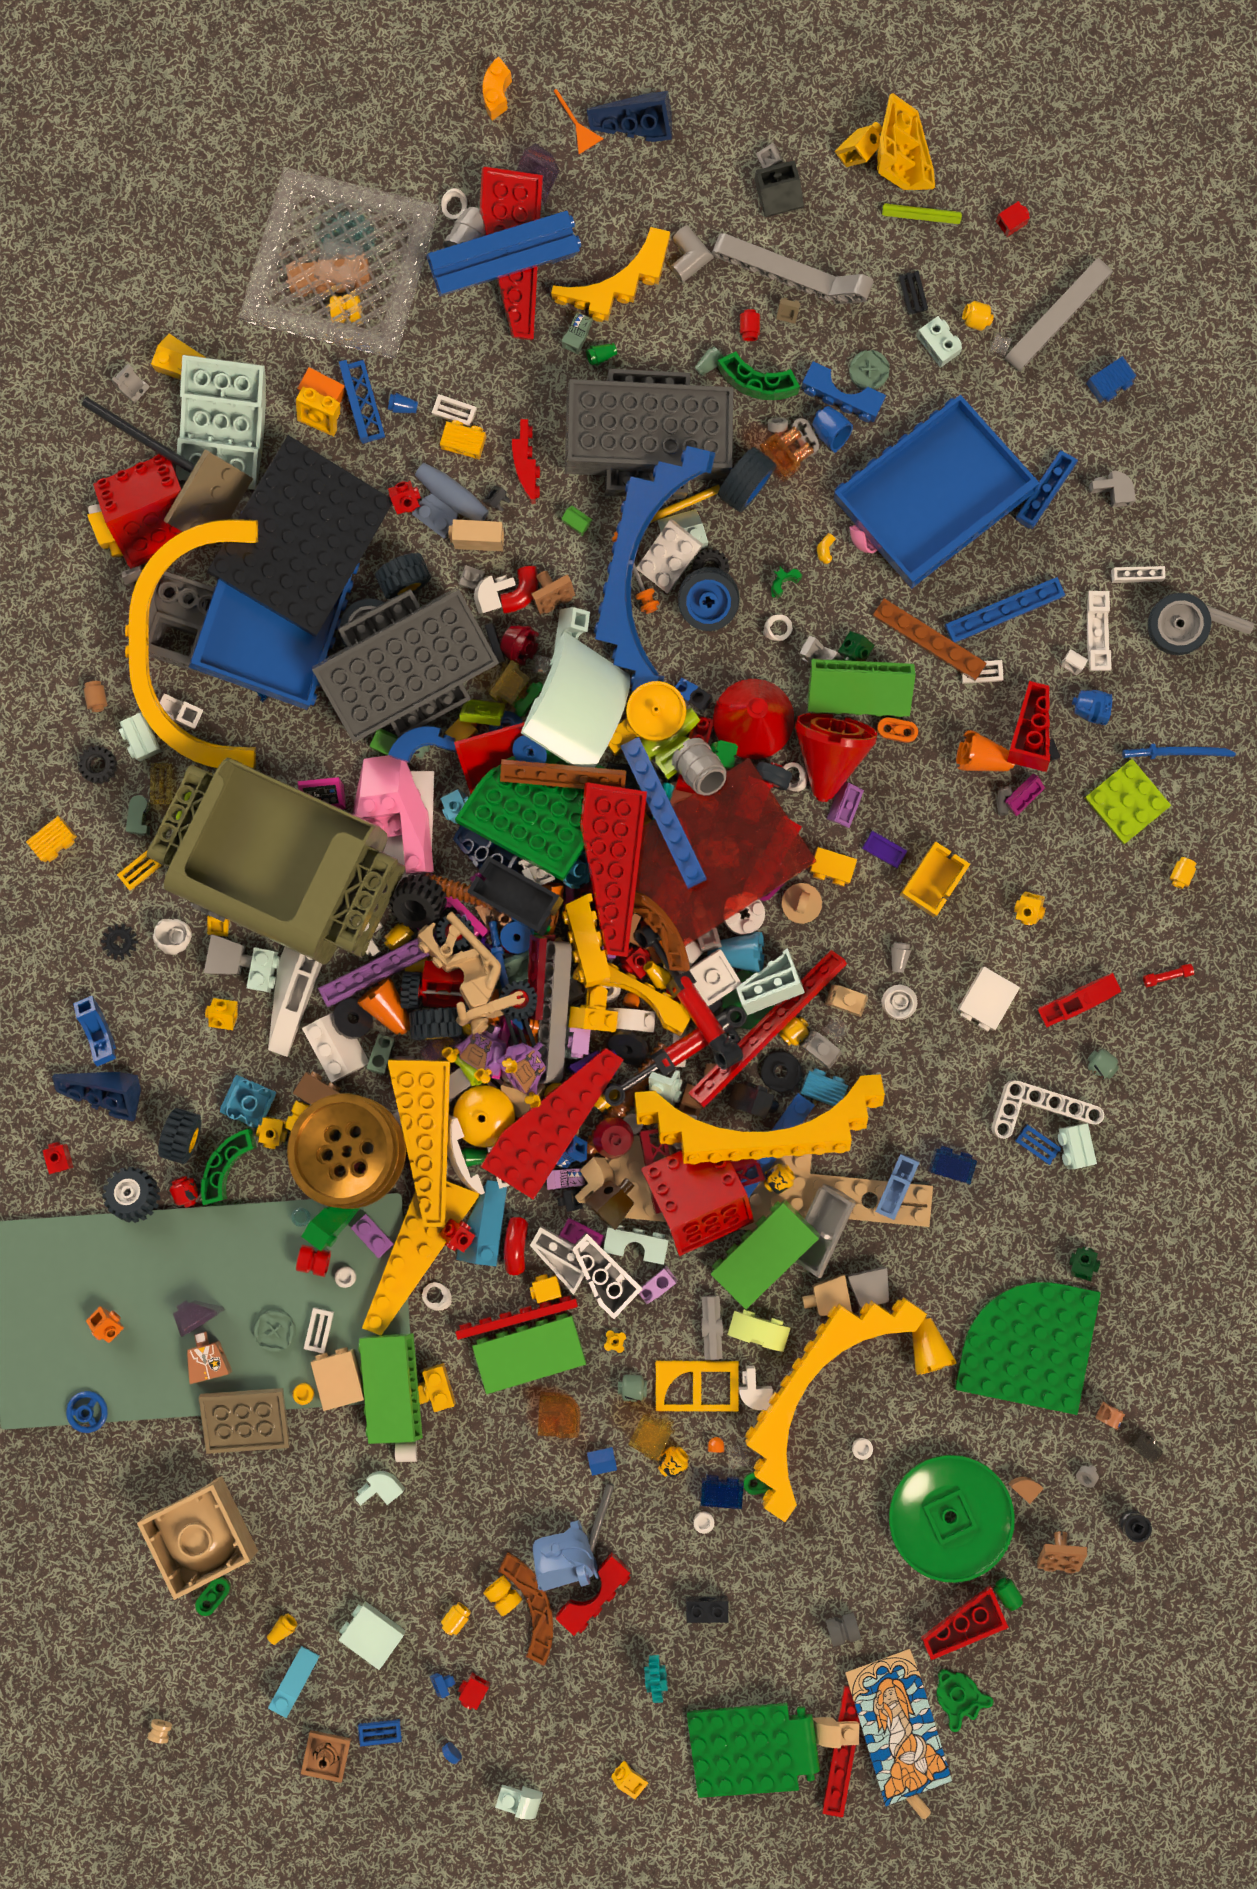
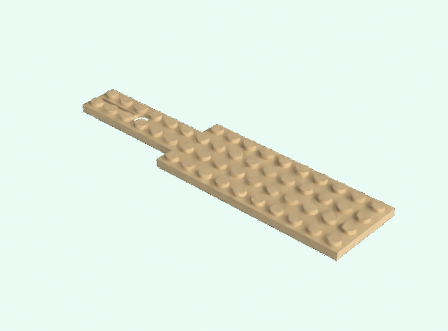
M634 1136L633 1145L624 1156L619 1158L605 1157L613 1170L617 1186L625 1178L635 1185L627 1194L634 1202V1205L625 1218L666 1222L662 1213H654L649 1186L641 1171L645 1164L639 1136ZM650 1137L651 1144L658 1148L660 1145L659 1138ZM668 1144L669 1153L672 1155L674 1154L672 1144ZM651 1147V1148H652V1153L654 1154V1152L656 1151V1149H654L653 1147ZM658 1151L654 1157V1162L665 1158V1155ZM812 1154L783 1156L777 1158L770 1168L778 1163L784 1166L787 1164L796 1177L794 1185L783 1193L776 1194L773 1190L769 1192L764 1182L761 1181L748 1198L754 1222L740 1229L753 1231L757 1227L755 1224L757 1220L763 1215L767 1217L771 1213L769 1209L777 1201L781 1203L784 1199L805 1219L819 1187L822 1188L823 1184L840 1190L856 1201L849 1219L929 1227L933 1186L910 1183L895 1220L875 1212L888 1181L810 1174ZM867 1192H872L877 1196V1204L873 1208H865L862 1204V1196Z

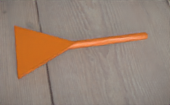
M555 89L554 93L576 126L579 154L603 140L604 138L577 122L562 96Z

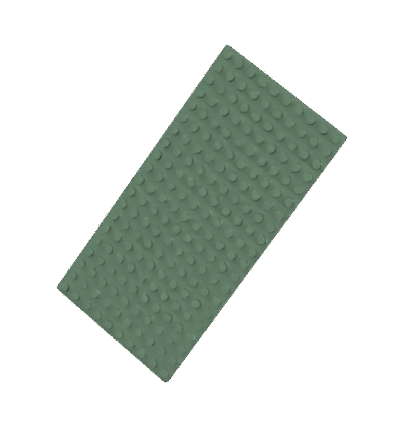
M400 1193L386 1194L377 1202L361 1207L352 1220L337 1236L338 1238L333 1246L325 1248V1250L331 1251L330 1263L325 1277L313 1275L312 1271L308 1273L296 1271V1263L301 1246L314 1247L301 1236L309 1222L324 1207L326 1209L328 1207L313 1199L152 1210L154 1213L151 1216L147 1214L146 1220L143 1221L139 1218V1222L136 1223L121 1220L112 1213L0 1221L1 1428L5 1430L70 1425L66 1416L67 1405L73 1396L84 1391L95 1392L104 1399L108 1408L105 1422L201 1416L200 1394L283 1388L286 1410L322 1407L311 1362L316 1359L315 1356L322 1353L304 1349L313 1308L334 1312L325 1353L327 1352L329 1356L336 1354L335 1350L340 1348L354 1349L360 1371L361 1354L358 1350L359 1339L378 1335L362 1329L393 1246L378 1259L351 1227L367 1213L395 1244L403 1223L402 1195ZM344 1266L351 1267L356 1273L355 1283L347 1288L340 1287L335 1281V1273ZM408 1298L382 1335L411 1333ZM100 1306L109 1312L115 1311L121 1317L120 1322L124 1327L110 1343L103 1339L98 1340L95 1338L86 1322ZM270 1310L286 1312L295 1323L296 1334L293 1342L279 1352L264 1350L254 1338L256 1321L262 1314ZM321 1314L316 1316L310 1346L314 1345ZM326 1315L318 1344L319 1348L322 1346L328 1316ZM207 1332L209 1343L216 1341L221 1343L232 1372L228 1375L190 1384L187 1350L197 1346L195 1334ZM301 1383L310 1384L314 1389V1398L306 1405H300L293 1399V1390ZM86 1397L78 1400L73 1409L87 1405L91 1398ZM365 1399L348 1405L365 1404ZM96 1402L93 1408V1416L96 1422H98L101 1417V1407ZM84 1409V1415L88 1416V1410ZM73 1416L78 1424H89V1422H80L76 1416Z

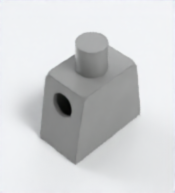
M211 935L204 973L240 975L242 966L250 968L252 956L244 954L246 946Z
M810 1030L809 1035L799 1044L802 1049L828 1069L833 1066L842 1054L838 1047L814 1030Z
M886 1267L847 1275L860 1308L865 1303L869 1304L871 1300L879 1306L882 1303L889 1302L888 1272Z

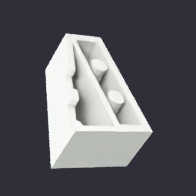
M541 1226L530 1246L574 1295L585 1276L571 1249L574 1244Z

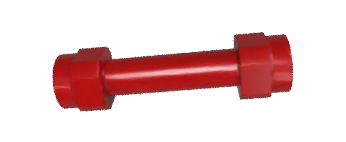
M1190 963L1168 972L1156 975L1154 973L1143 976L1144 985L1147 988L1157 985L1158 982L1173 978L1189 977L1194 975V969Z

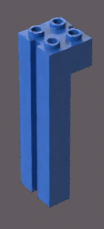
M568 211L560 212L428 253L426 257L439 297L550 262L554 264L574 257L580 251L581 242L579 236H575L572 228L575 227L572 215H569Z

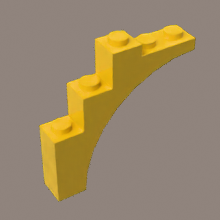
M650 227L647 239L638 255L622 271L607 280L585 287L553 285L551 292L552 300H555V303L560 305H566V303L573 304L575 308L581 310L589 308V317H592L594 321H609L614 298L620 303H634L639 280H642L646 285L659 284L670 240V231Z

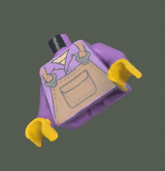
M489 1023L486 1031L481 1034L472 1033L464 1041L456 1045L454 1050L451 1047L444 1048L442 1055L453 1063L457 1059V1054H459L460 1059L477 1069L474 1073L477 1081L488 1083L490 1081L489 1075H499L501 1068L496 1061L505 1055L507 1045L506 1042L498 1038L501 1026Z
M540 1042L533 1048L524 1043L510 1046L507 1048L506 1054L496 1061L512 1086L520 1092L527 1094L524 1101L526 1104H530L531 1108L539 1107L541 1104V1099L537 1095V1085L542 1073L546 1069L540 1058L547 1052V1049Z

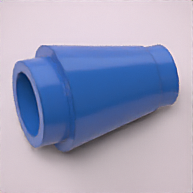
M398 393L390 394L388 410H391L392 413L416 414L418 401Z

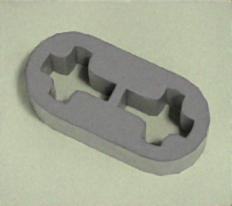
M802 418L795 420L792 425V434L801 452L806 456L815 455L819 448V442L809 422ZM798 424L806 426L804 429L805 436H803L801 431H796ZM805 439H808L810 444L814 443L813 451H810L809 448L805 449L807 444Z

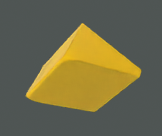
M208 915L207 935L228 937L230 920L225 919L222 922Z

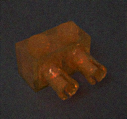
M795 426L780 437L775 433L760 444L759 450L776 463L775 471L783 482L797 473L801 467L800 462L814 453L813 448H809L810 444L808 442L794 453L789 450L788 446L802 437L801 433L797 432Z

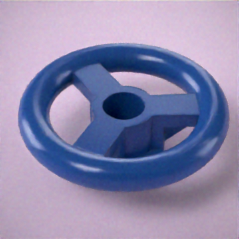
M91 1391L80 1392L73 1396L66 1409L69 1424L75 1430L82 1433H92L100 1429L108 1415V1408L104 1399L99 1394ZM86 1397L91 1398L87 1405L73 1409L78 1400ZM96 1402L101 1407V1417L98 1422H96L93 1416V1408ZM84 1409L88 1410V1416L84 1415ZM73 1416H76L80 1422H89L90 1427L79 1425Z

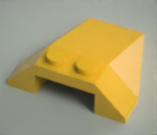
M892 93L889 96L877 155L878 173L903 190L934 189V169L918 110Z

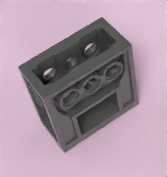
M166 571L164 572L154 590L149 609V657L212 678L214 677L189 668L215 589L214 587ZM167 627L196 636L190 656L160 647Z

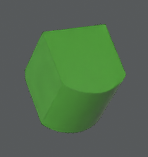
M380 728L376 731L369 747L387 756L398 736Z

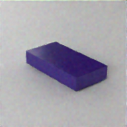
M871 831L862 847L864 851L896 869L907 853V850L874 831Z

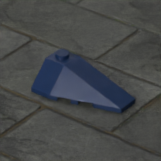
M668 91L647 93L587 108L590 130L615 134L618 131L628 133L627 137L634 138V135L646 137L645 141L650 142L672 140V112Z
M460 825L453 840L479 870L489 856L523 875V865L518 863L523 860L522 858Z
M123 1072L54 1074L52 1076L56 1092L78 1102L85 1099L96 1110L100 1106L109 1110V1115L114 1118L134 1122L141 1094L138 1075Z

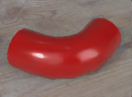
M536 566L519 568L517 570L518 587L514 591L500 594L504 614L523 609L533 600L532 593L538 590Z
M513 1217L509 1220L505 1236V1271L513 1276L519 1275L525 1270L524 1250L529 1224L521 1217Z

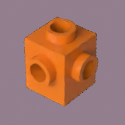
M101 1306L86 1320L93 1336L98 1340L103 1339L108 1343L124 1329L120 1322L121 1317L115 1311L109 1312Z

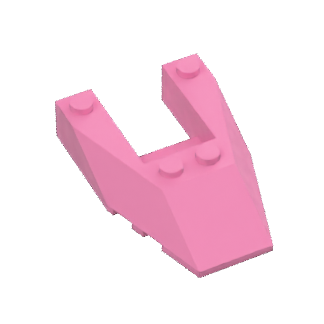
M389 755L363 759L352 814L379 826L387 833V838L402 836L406 874L434 873L428 811L424 807L420 797L421 794L415 786L407 762L392 758Z

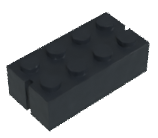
M488 856L479 871L486 880L483 881L476 876L467 893L476 900L543 936L552 922L550 915H556L564 900L558 894Z

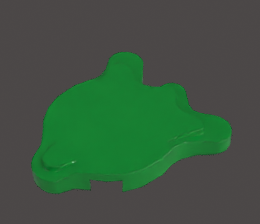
M943 1669L938 1673L937 1700L942 1709L948 1714L949 1728L952 1732H958L961 1729L964 1716L975 1720L980 1709L993 1706V1698L979 1691L975 1682L966 1674L951 1672L948 1669Z

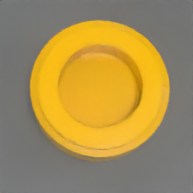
M301 1383L293 1390V1399L300 1405H306L314 1398V1389L310 1384Z

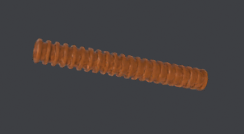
M430 873L425 874L429 879L437 881V885L442 886V891L446 893V897L450 898L452 896V899L458 898L459 901L464 900L466 903L470 901L473 905L476 903L477 906L482 905L483 908L493 909L467 893L471 885L467 886L466 883L461 884L459 881L455 883V880L449 881L448 878L443 879L442 876L437 877L435 874L432 876ZM558 911L555 916L550 915L552 920L549 925L550 927L555 926L558 920Z
M658 1042V1047H654V1052L649 1055L651 1056L660 1049L664 1050L667 1046ZM650 1057L645 1059L646 1063H642L643 1067L638 1069L639 1072L653 1064ZM649 1076L625 1091L624 1101L618 1106L611 1105L612 1108L607 1110V1115H603V1120L625 1117L627 1115L626 1112L630 1111V1106H634L635 1092L645 1091V1086H649ZM595 1130L591 1131L592 1135H588L589 1139L586 1141L587 1160L585 1162L587 1163L592 1157H596L594 1155L596 1152L598 1153L593 1143Z

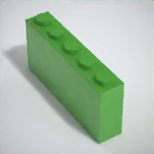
M812 659L807 700L808 712L870 714L876 716L892 715L896 717L910 716L915 683V666L908 663Z
M785 1199L781 1203L777 1201L769 1209L771 1213L767 1217L763 1215L755 1223L757 1227L752 1232L748 1229L741 1236L742 1241L738 1245L734 1243L726 1251L728 1255L723 1260L719 1258L712 1265L714 1269L711 1275L745 1309L764 1293L820 1237V1234Z
M565 1312L556 1315V1319L548 1321L545 1318L536 1321V1325L528 1327L525 1324L516 1327V1331L508 1333V1330L496 1333V1337L488 1339V1336L476 1339V1343L472 1347L486 1394L586 1365L585 1355L573 1315H568Z
M414 1334L374 1335L360 1338L358 1350L361 1354L360 1372L363 1376L362 1391L365 1399L364 1415L367 1422L366 1436L368 1444L415 1442L422 1439Z

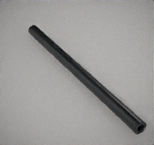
M86 397L83 400L82 406L190 474L193 471L195 464L90 398Z

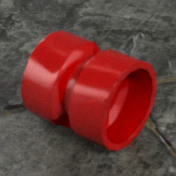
M302 1245L296 1263V1271L303 1273L312 1271L313 1275L325 1277L330 1263L331 1251L325 1249L315 1251L312 1246Z

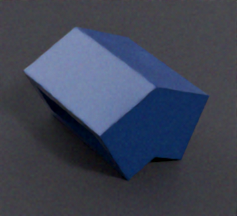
M613 1447L587 1453L592 1476L617 1470Z

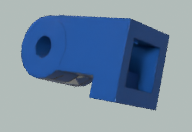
M576 1135L574 1136L556 1164L561 1168L568 1167L575 1160L579 1162L587 1160L586 1141Z

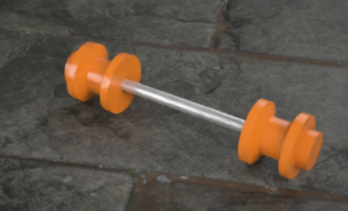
M615 532L614 537H612L613 542L617 541V532ZM634 563L633 571L642 591L635 595L636 600H641L643 604L640 608L641 612L649 614L656 611L660 603L658 600L653 599L652 595L655 592L653 588L645 590Z

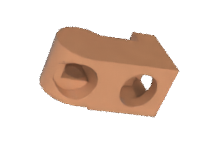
M1103 1402L1095 1418L1118 1430L1125 1414L1121 1410Z

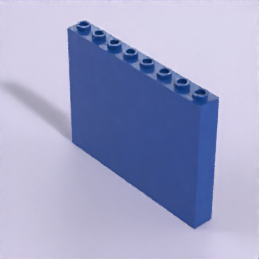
M961 394L956 398L949 399L944 408L940 411L935 410L927 421L918 423L914 427L913 432L909 435L904 434L896 445L887 447L882 452V456L869 461L865 469L856 471L851 476V480L838 485L834 492V501L854 524L865 533L867 539L911 589L1038 490V480Z
M358 563L352 574L356 575L360 563ZM352 575L316 637L218 579L189 668L307 710L316 701L317 694L314 693L316 686L320 687V683L312 671V666L329 657L327 656L328 649H332L336 639L333 637L334 630H338L340 626V612H344L348 602L345 599L346 593L351 592L354 583L351 581Z

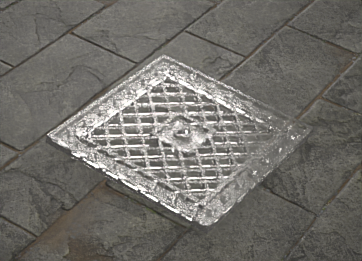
M283 167L239 315L240 321L396 359L439 205ZM311 197L318 198L319 200L314 202ZM308 198L311 205L301 209L298 203ZM331 202H335V203H339V204L336 205L335 207H333V205L331 204ZM328 203L330 209L321 214L318 207ZM295 205H296V207H297V209H298L299 211L296 212L295 214H293V211H294V208H295ZM350 206H351V207H355V208H359V209H357V210H355V211L353 212L352 209L350 208ZM347 208L350 214L340 219L337 212ZM315 210L318 216L308 221L305 215ZM369 211L376 212L378 214L372 216ZM366 212L369 219L359 223L356 217ZM335 215L337 221L328 226L325 219ZM389 216L396 217L397 219L391 221ZM303 217L306 223L296 228L293 222ZM385 217L388 224L379 228L376 222ZM353 219L357 226L347 231L344 224ZM322 221L325 228L315 233L312 226ZM405 222L408 228L398 233L395 226ZM373 224L376 231L366 235L363 229ZM289 225H291V227L293 228V230H292L291 232L287 233V232H288ZM341 226L344 233L334 237L331 231ZM310 229L313 235L303 240L300 233ZM392 229L395 236L386 240L383 233ZM360 231L363 238L354 242L351 236ZM329 233L332 239L325 237L322 245L319 238ZM408 235V239L405 245L402 238ZM297 236L300 242L290 247L287 241ZM380 236L383 242L373 247L370 241ZM347 238H348L349 241H350V243L342 242L343 240H345V239H347ZM316 240L320 247L310 252L307 245ZM399 240L402 247L393 252L390 245ZM285 243L288 249L282 252ZM368 243L370 250L364 253L365 249L362 245ZM304 247L307 254L297 259L294 252ZM387 248L390 254L380 259L377 252ZM318 254H320V255H319L318 262L316 263V261H315V259H314L313 257H315V256H317ZM403 254L401 263H399L396 257ZM292 255L295 261L285 266L282 259ZM375 255L377 262L368 266L365 259ZM339 258L344 259L345 262L342 266L337 267L334 265L335 260ZM311 259L314 266L304 271L301 264ZM394 260L397 266L387 271L384 264ZM362 261L365 268L359 271ZM279 262L282 268L276 271ZM298 266L301 273L292 278L288 271ZM381 266L385 273L375 278L372 271ZM286 273L289 280L279 285L276 278ZM314 273V277L317 280L311 283L308 276ZM369 273L372 280L362 285L359 278ZM397 273V277L394 283L391 276ZM305 278L308 285L298 289L295 283ZM388 278L392 285L382 290L378 283ZM274 281L277 287L271 289L272 282ZM357 281L360 287L350 292L348 287L354 288ZM328 282L336 283V285L330 287ZM325 283L328 289L318 294L315 288ZM293 285L296 292L286 297L283 290ZM376 285L379 292L369 297L366 290ZM344 287L347 294L337 299L334 292ZM312 290L315 297L305 301L302 295ZM280 292L283 299L274 304L270 297ZM363 292L367 299L357 304L353 297ZM392 292L390 301H388L385 295ZM332 295L335 301L325 306L322 299ZM300 297L303 303L293 309L290 302ZM383 297L386 304L376 309L373 302ZM351 299L354 306L344 311L341 304ZM319 302L322 309L312 313L309 307ZM287 304L290 310L281 307ZM370 304L374 311L364 316L360 309ZM338 306L342 313L332 318L329 311ZM307 309L309 314L301 313V311ZM358 311L361 318L351 323L348 316ZM386 311V315L383 321L380 314ZM326 313L329 319L321 318L320 316ZM377 316L381 323L371 328L367 321ZM345 318L348 324L341 323L339 321ZM363 323H365V325H366V327H367L368 329L361 328V327H358V326H360V325H362Z

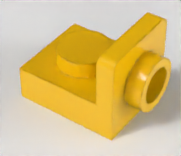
M623 1761L611 1776L617 1788L633 1799H636L648 1784L646 1778L632 1770L626 1761Z

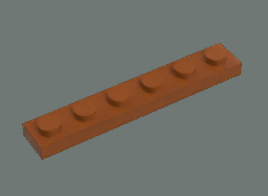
M885 598L873 614L874 618L973 681L977 680L987 664Z
M504 759L501 761L500 781L580 789H585V783L588 782L625 788V770Z

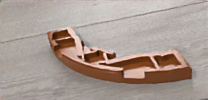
M635 890L633 913L641 915L652 930L659 934L667 956L669 970L685 972L690 970L686 948L671 919L657 903Z
M507 1552L498 1572L509 1578L522 1591L532 1617V1638L526 1657L545 1666L553 1638V1615L546 1591L538 1589L535 1573L522 1560Z

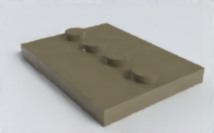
M205 449L164 521L184 532L204 523L230 520L253 478ZM210 543L206 545L213 549L215 543Z
M283 1388L199 1395L206 1454L289 1448L290 1440Z

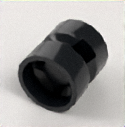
M1128 1510L1119 1519V1527L1122 1533L1133 1542H1144L1150 1537L1152 1532L1151 1523L1140 1512Z

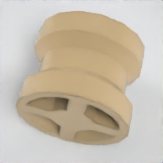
M160 1719L152 1720V1730L148 1733L147 1738L155 1743H167L169 1740L168 1731L171 1730L172 1724Z

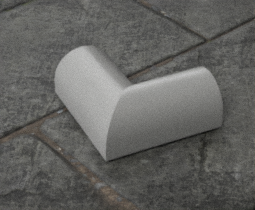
M688 225L682 227L673 236L674 243L684 255L670 265V269L683 283L711 261L714 256Z

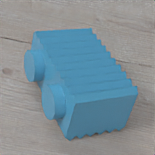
M814 1068V1071L808 1070L800 1094L833 1107L844 1098L848 1085L844 1084V1079L836 1076L830 1079L825 1077L826 1072Z

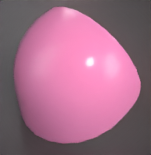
M856 525L849 527L852 542L857 549L865 553L877 551L863 531Z

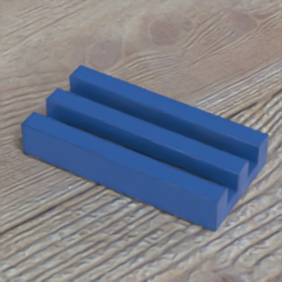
M1027 1124L1015 1140L1016 1143L1048 1165L1052 1163L1056 1154L1061 1150L1059 1146ZM1026 1132H1031L1036 1137L1044 1141L1046 1144L1054 1148L1053 1152L1047 1149L1039 1142H1037L1029 1135H1027ZM1024 1137L1025 1139L1033 1143L1035 1146H1037L1045 1153L1050 1155L1049 1158L1047 1159L1045 1156H1043L1035 1149L1027 1145L1021 1139Z
M400 1719L358 1724L360 1747L402 1742ZM396 1726L393 1729L363 1732V1729ZM397 1734V1737L364 1740L366 1736Z

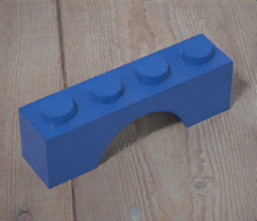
M814 361L801 387L805 394L812 397L815 395L821 397L824 403L828 405L836 404L840 406L843 412L848 414L853 412L859 415L858 417L865 422L875 421L886 397L885 394L870 387L857 394H845L834 386L831 379V369Z

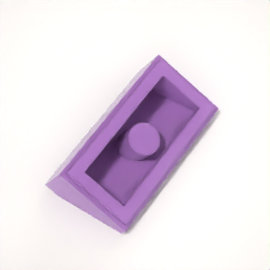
M845 782L836 793L827 820L850 828L864 790Z

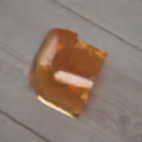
M540 1392L538 1436L558 1438L579 1437L581 1414L576 1400L564 1393Z

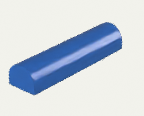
M1060 450L1039 481L1038 490L1027 499L1017 514L1016 519L1019 523L1029 529L1035 527L1077 464L1078 460Z

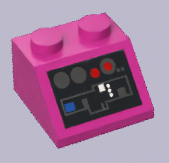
M339 777L298 781L299 790L340 809H346L344 784Z

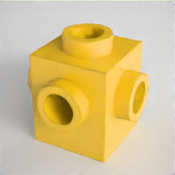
M1025 891L1021 895L1020 901L1017 900L1015 905L1016 919L1021 920V923L1025 925H1033L1039 919H1043L1046 910L1043 907L1045 897Z
M213 998L211 1005L207 1006L205 1018H208V1026L233 1030L238 1016V1002Z
M264 1117L262 1125H258L256 1137H259L258 1142L263 1143V1147L271 1149L280 1146L287 1138V1130L284 1127L286 1120ZM270 1130L274 1132L273 1137L270 1135Z

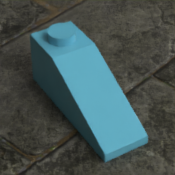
M301 1646L268 1709L287 1718L320 1655Z

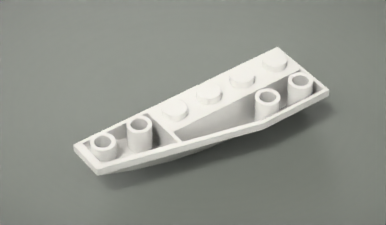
M284 947L277 968L268 1050L288 1057L322 966L321 963L287 947Z

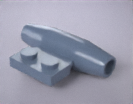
M423 463L417 469L415 476L432 494L421 500L419 503L420 507H417L412 515L445 539L448 536L449 526H453V519L457 520L458 514L475 521H484L489 511L470 491L450 476L426 463Z

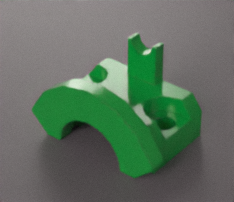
M779 567L780 570L778 572L774 571L777 577L771 587L773 598L778 599L782 596L783 590L781 585L784 582L792 581L797 584L802 579L803 575L799 570L792 569L790 572H785Z

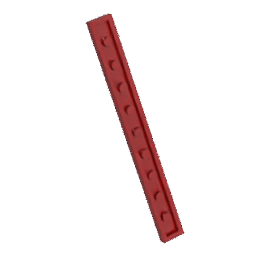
M831 950L801 980L805 993L778 1003L738 1043L743 1053V1059L725 1070L716 1065L688 1093L690 1097L704 1108L847 965L845 959Z

